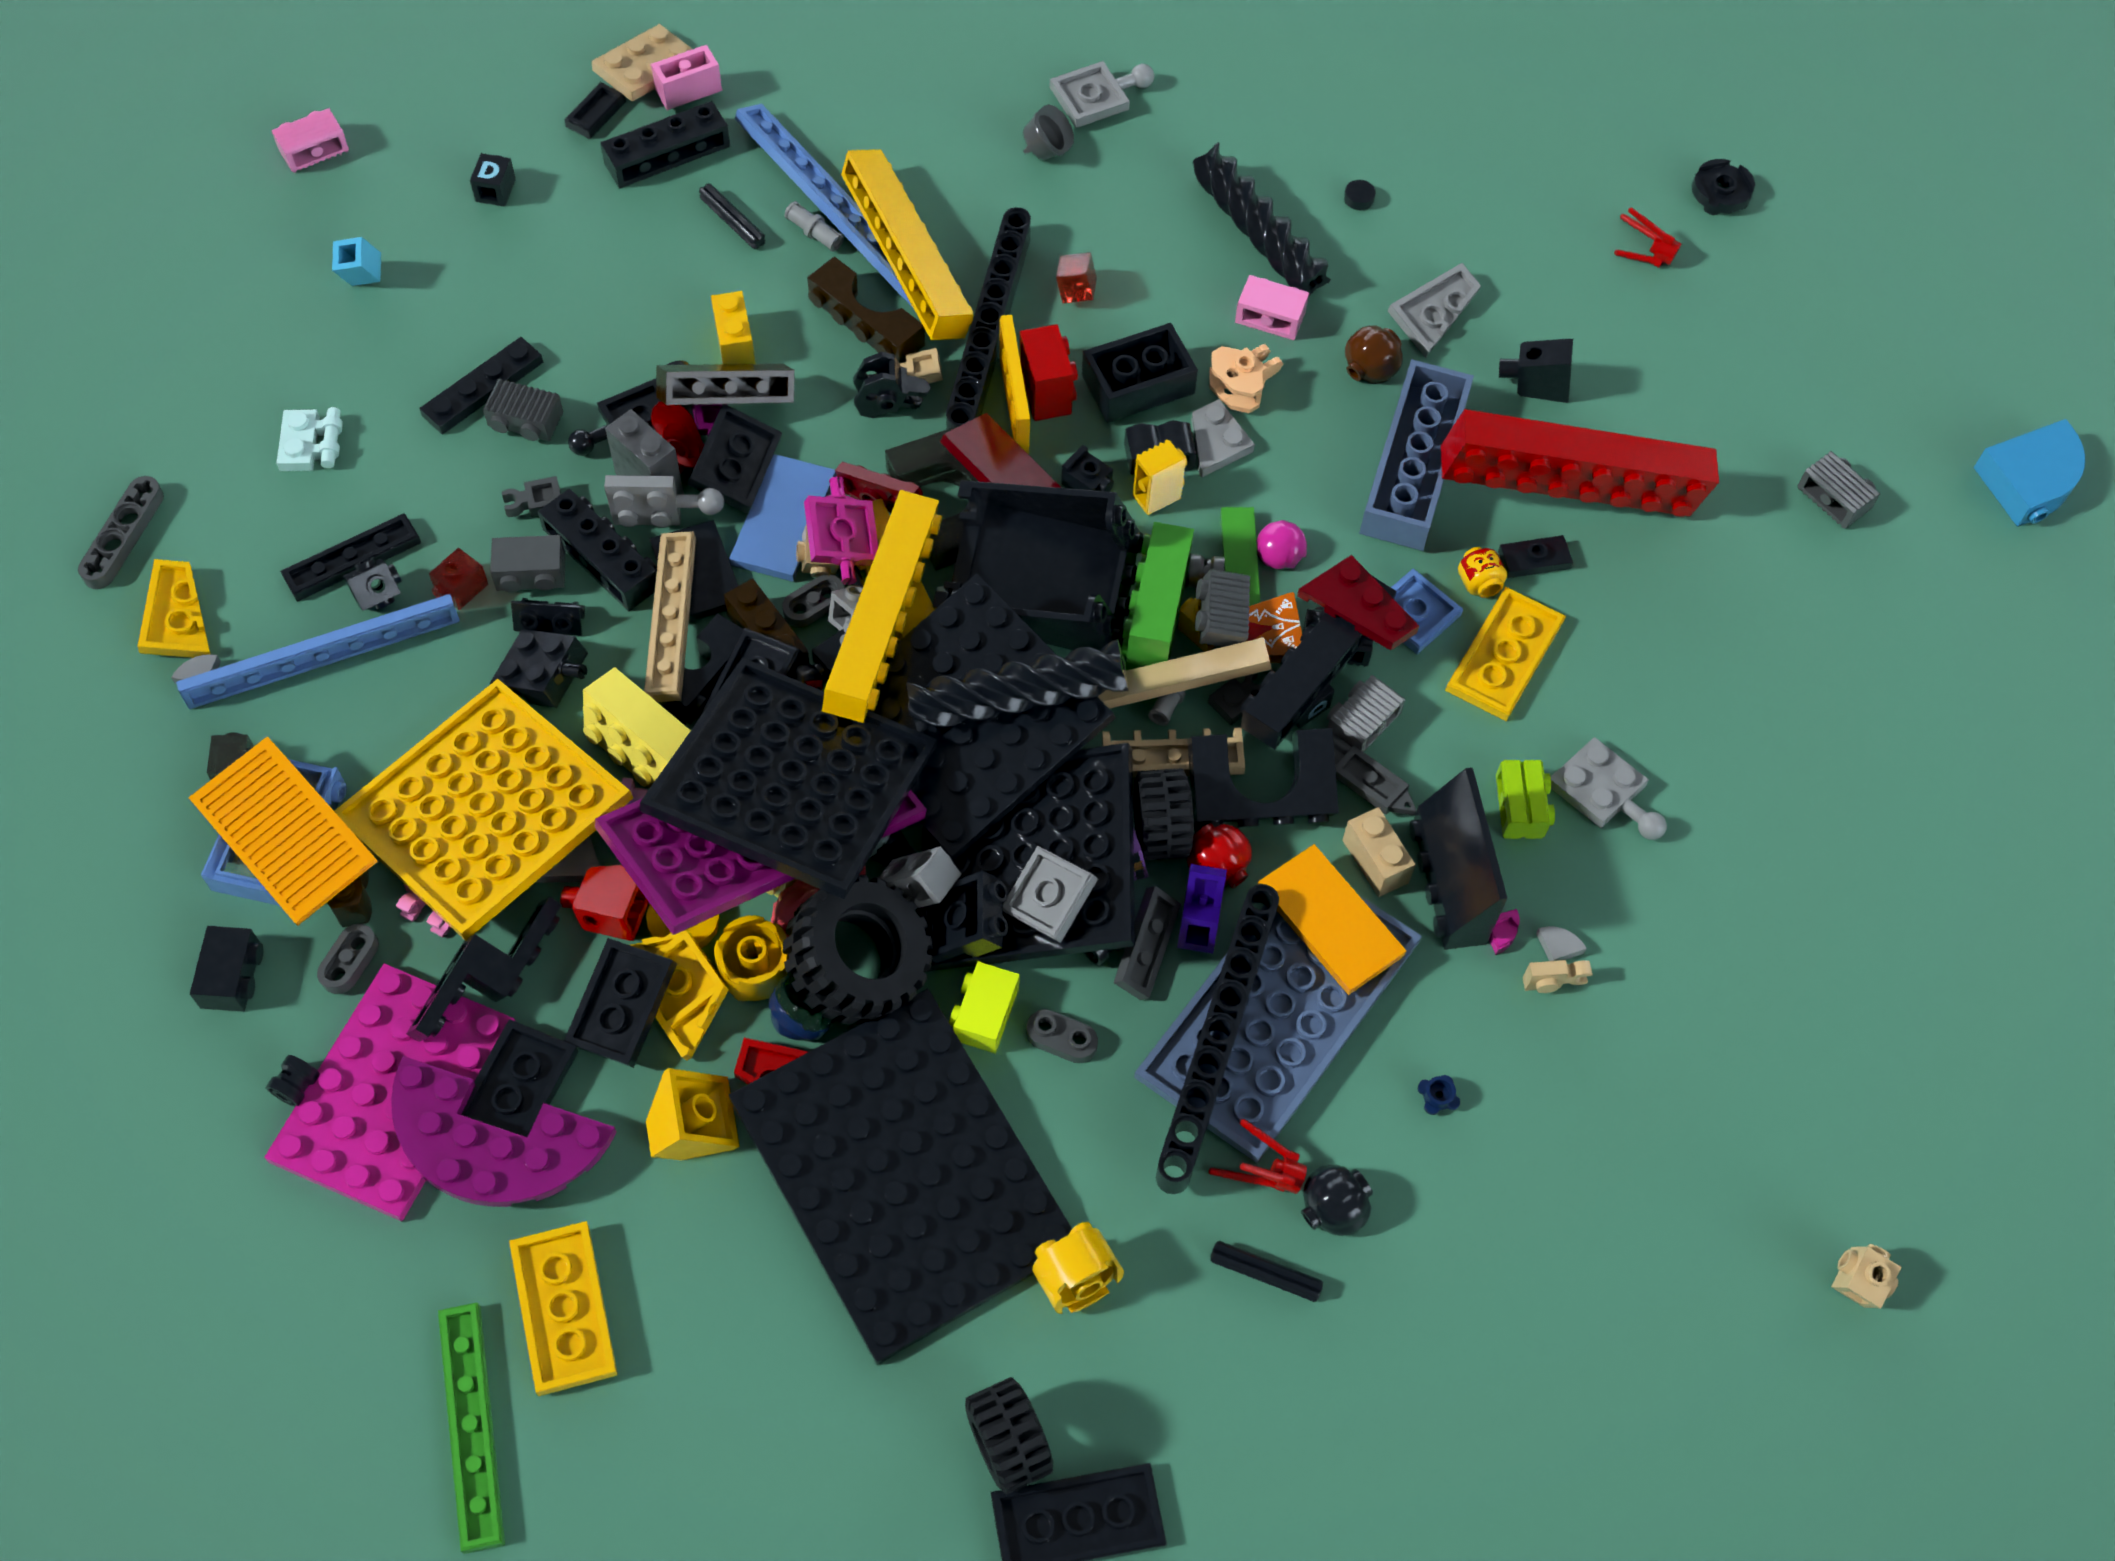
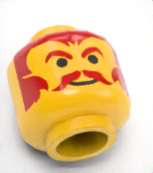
M1471 548L1465 552L1464 558L1458 565V573L1466 590L1471 595L1488 598L1496 595L1503 589L1504 582L1507 579V570L1494 549Z

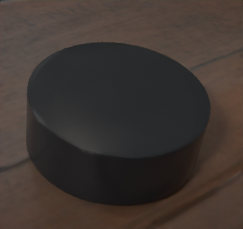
M1365 180L1351 181L1346 186L1344 201L1352 209H1368L1374 203L1375 188Z

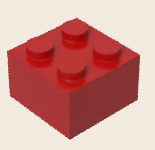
M1058 324L1020 331L1019 357L1026 396L1034 421L1071 415L1072 401L1077 400L1076 388L1073 382L1078 380L1077 367L1074 361H1069V342L1066 336H1061Z

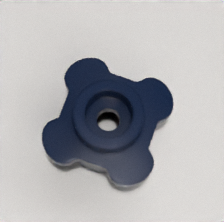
M1442 1075L1434 1077L1429 1081L1422 1080L1419 1083L1418 1092L1424 1097V1110L1428 1114L1436 1115L1440 1110L1444 1109L1454 1111L1459 1107L1460 1098L1456 1096V1088L1451 1077ZM1440 1092L1442 1097L1438 1098L1435 1094Z

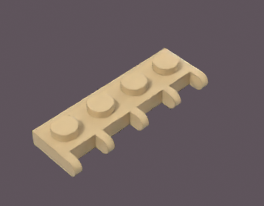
M1210 728L1203 729L1202 736L1211 735ZM1234 728L1233 737L1227 738L1230 775H1242L1245 772L1242 729ZM1168 729V739L1142 740L1141 730H1134L1133 740L1111 741L1110 732L1102 731V746L1122 743L1130 744L1132 748L1133 778H1136L1138 771L1182 768L1186 776H1190L1188 739H1176L1175 729Z

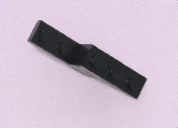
M551 897L538 903L508 954L476 934L470 936L467 941L464 940L406 1034L418 1042L428 1038L430 1035L435 1037L446 1022L447 1018L443 1016V1013L449 1003L455 1005L466 989L462 982L494 1002L507 996L511 998L523 981V978L519 977L525 965L531 966L540 954L542 948L538 944L543 935H550L558 924L560 917L556 914L562 904Z

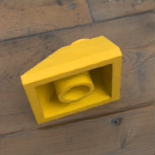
M668 1068L663 1072L646 1119L651 1157L682 1161L731 1151L740 1147L733 1105L728 1096L731 1094L728 1077Z

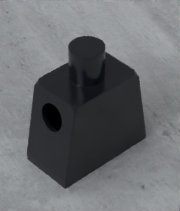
M1573 339L1527 341L1521 343L1519 359L1500 358L1499 378L1518 379L1517 394L1520 396L1569 403Z

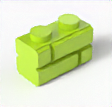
M1503 760L1496 773L1502 836L1505 839H1520L1522 837L1526 839H1541L1545 837L1550 825H1554L1555 822L1554 805L1548 804L1547 794H1550L1551 791L1550 774L1544 773L1541 760H1524L1523 762L1520 760Z

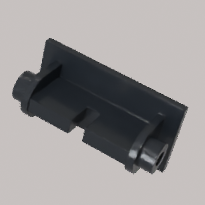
M522 598V601H511L514 631L527 629L582 636L581 619L585 617V606L579 605L577 601L573 603L555 602V604H549L548 601L528 600V598Z

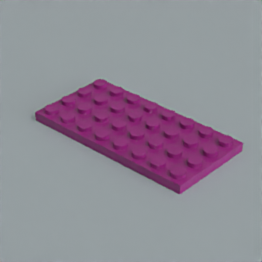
M911 790L882 838L925 818L927 809ZM642 799L595 819V828L673 935L795 879L640 812V802Z

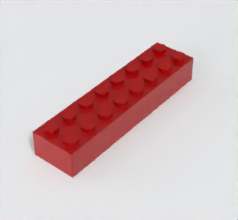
M1468 409L1463 410L1441 444L1442 479L1453 480L1461 484L1472 483L1486 485L1489 488L1518 490L1521 493L1545 494L1553 498L1577 499L1585 503L1597 502L1610 504L1614 507H1630L1642 509L1645 512L1669 513L1677 517H1690L1719 484L1717 452L1714 448Z

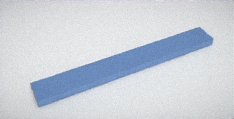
M450 594L198 674L177 681L176 684L187 707L193 709L458 623L460 620Z

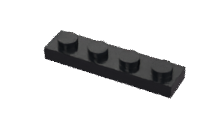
M519 337L421 406L419 409L422 417L443 435L485 405L499 379L516 383L544 363L542 355L524 338Z

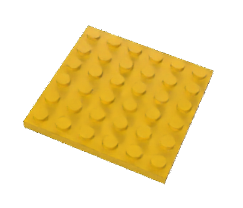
M496 679L334 810V812L377 859L467 941L470 936L480 930L595 832L596 818L625 806L633 799L631 791L504 683Z

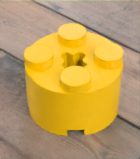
M749 915L733 920L723 929L724 932L714 946V956L719 975L735 999L739 1001L765 1000L770 998L774 988L780 983L790 981L791 973L787 974L784 962L789 959V954L783 953V941L787 936L778 924L764 920V917Z
M1090 1222L1078 1224L1070 1231L1069 1235L1057 1242L1055 1240H1048L1035 1250L1038 1258L1032 1267V1271L1058 1314H1063V1307H1068L1070 1313L1094 1304L1109 1293L1106 1285L1113 1278L1118 1284L1124 1275L1123 1268L1099 1229L1093 1228Z

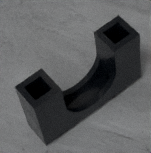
M1333 728L1297 730L1292 733L1294 757L1293 783L1284 797L1271 803L1252 801L1243 796L1234 786L1229 771L1227 734L1191 736L1187 740L1194 824H1202L1204 827L1212 823L1214 827L1224 824V822L1238 821V828L1257 827L1259 826V820L1273 819V825L1294 824V818L1308 817V823L1329 822V816L1339 813Z

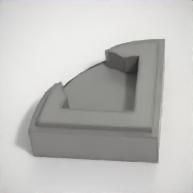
M208 654L194 657L179 666L171 678L176 684L177 681L217 669L221 661L218 655Z
M1547 926L1538 928L1536 932L1549 961L1567 960L1584 954L1587 949L1575 934L1566 929Z

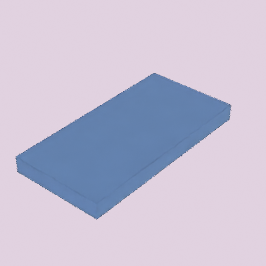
M773 454L752 507L729 557L730 565L794 582L801 562L796 560L797 541H802V533L806 526L804 501L808 495L829 496L831 491L829 479L836 476L835 469Z

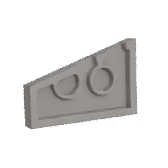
M1461 263L1392 303L1388 313L1426 358L1477 294L1481 285Z

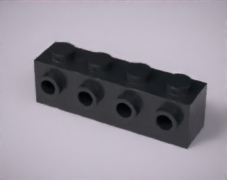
M713 101L600 142L604 164L620 189L730 147L727 123Z
M569 488L538 511L543 530L548 535H561L565 551L628 612L655 592L656 564L649 557L643 558L628 537L624 536L622 538L617 534L613 524L607 517L602 516L600 518L594 512L591 503L584 496L578 497Z

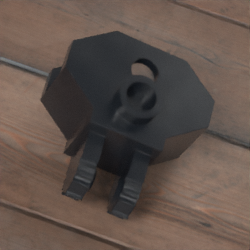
M880 352L864 358L853 377V383L859 392L854 397V405L861 416L875 418L888 412L897 413L900 407L919 409L924 400L923 397L927 396L931 387L925 379L907 375V368L900 366L894 354ZM868 371L876 372L872 375L866 374V372Z

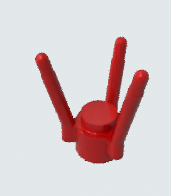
M1632 207L1628 209V212L1639 222L1626 214H1621L1620 218L1654 240L1649 250L1654 256L1622 250H1615L1614 254L1650 263L1658 268L1662 262L1670 266L1682 243L1675 240V237L1665 233Z
M1241 1119V1126L1283 1156V1160L1276 1158L1270 1170L1247 1163L1240 1164L1241 1170L1254 1175L1218 1168H1209L1208 1173L1226 1179L1271 1187L1281 1192L1286 1190L1297 1194L1303 1185L1307 1173V1166L1298 1162L1300 1154L1286 1149L1246 1119Z

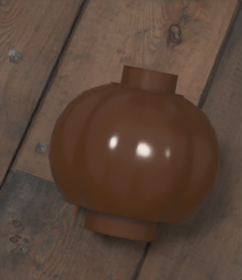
M1375 325L1365 326L1357 330L1348 339L1345 346V358L1348 364L1346 370L1348 374L1356 381L1363 379L1372 384H1379L1392 378L1399 371L1403 361L1401 341L1398 335L1389 328L1383 329Z

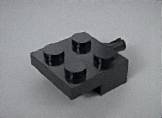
M522 629L490 684L499 679L514 693L524 696L530 704L557 708L573 679H584V675H587V667L582 663L588 652L576 636Z

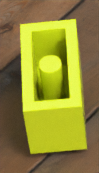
M977 961L973 973L967 972L961 988V993L965 994L961 1006L955 1004L949 1020L950 1026L953 1027V1031L961 1043L996 1054L1019 991L1020 974Z

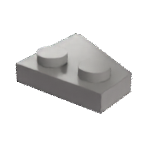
M1220 399L1192 412L1191 421L1199 462L1198 471L1201 478L1254 452L1255 444Z

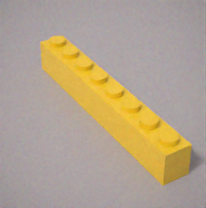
M881 149L848 150L841 176L930 340L966 338L969 326L973 322V310L964 298L960 286L955 282L948 265L941 257L937 245L932 241L924 222L918 216L914 204L909 200L902 183L899 182L891 163L888 162Z
M904 490L899 491L824 690L822 712L864 723L868 709L875 710L880 690L876 689L877 684L885 683L889 664L885 663L887 657L893 658L897 649L899 638L895 637L896 631L902 633L908 615L907 612H904L905 606L911 608L917 589L913 587L914 582H921L925 569V563H922V559H929L934 539L930 538L931 534L938 535L942 515L937 514L939 500Z

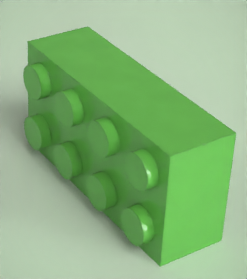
M1154 522L1151 535H1144L1141 551L1142 558L1141 562H1138L1135 590H1132L1129 617L1126 618L1122 637L1124 640L1121 652L1123 657H1127L1126 671L1170 659L1189 568L1194 529Z

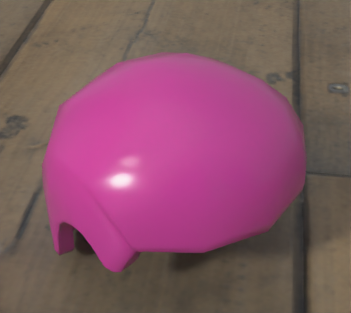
M1281 520L1269 523L1260 531L1256 539L1258 557L1266 566L1274 569L1295 568L1303 557L1305 558L1307 554L1305 535L1292 522Z

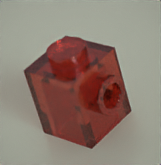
M1091 252L1060 256L1056 280L1063 304L1093 300L1097 276Z
M459 547L429 573L433 584L432 592L435 597L438 598L450 594L454 606L458 610L462 609L489 585L483 566Z

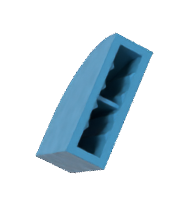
M2067 419L1985 448L1973 468L2018 527L2028 522L2035 524L2042 521L2065 502L2083 474L2085 453L2078 434Z

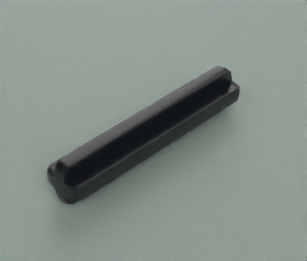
M707 183L699 189L700 199L751 248L758 249L765 244V235L712 184Z
M1222 1241L1215 1243L1210 1256L1212 1263L1313 1302L1319 1299L1323 1288V1281Z

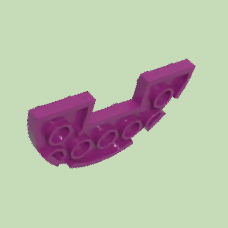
M402 1056L396 1071L391 1097L392 1118L397 1138L404 1153L425 1180L445 1194L464 1202L489 1207H509L513 1203H521L533 1199L539 1201L566 1189V1185L579 1177L584 1171L588 1172L603 1156L616 1134L614 1126L543 1103L527 1138L461 1115L476 1085L473 1079Z

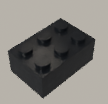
M1171 322L1083 351L1082 377L1107 423L1195 394L1198 369Z

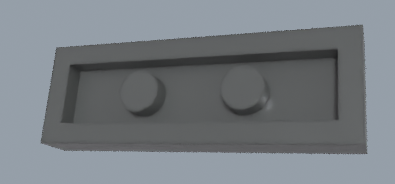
M1156 886L1146 888L1135 919V946L1125 948L1113 982L1139 1000L1150 998L1181 906L1180 902Z

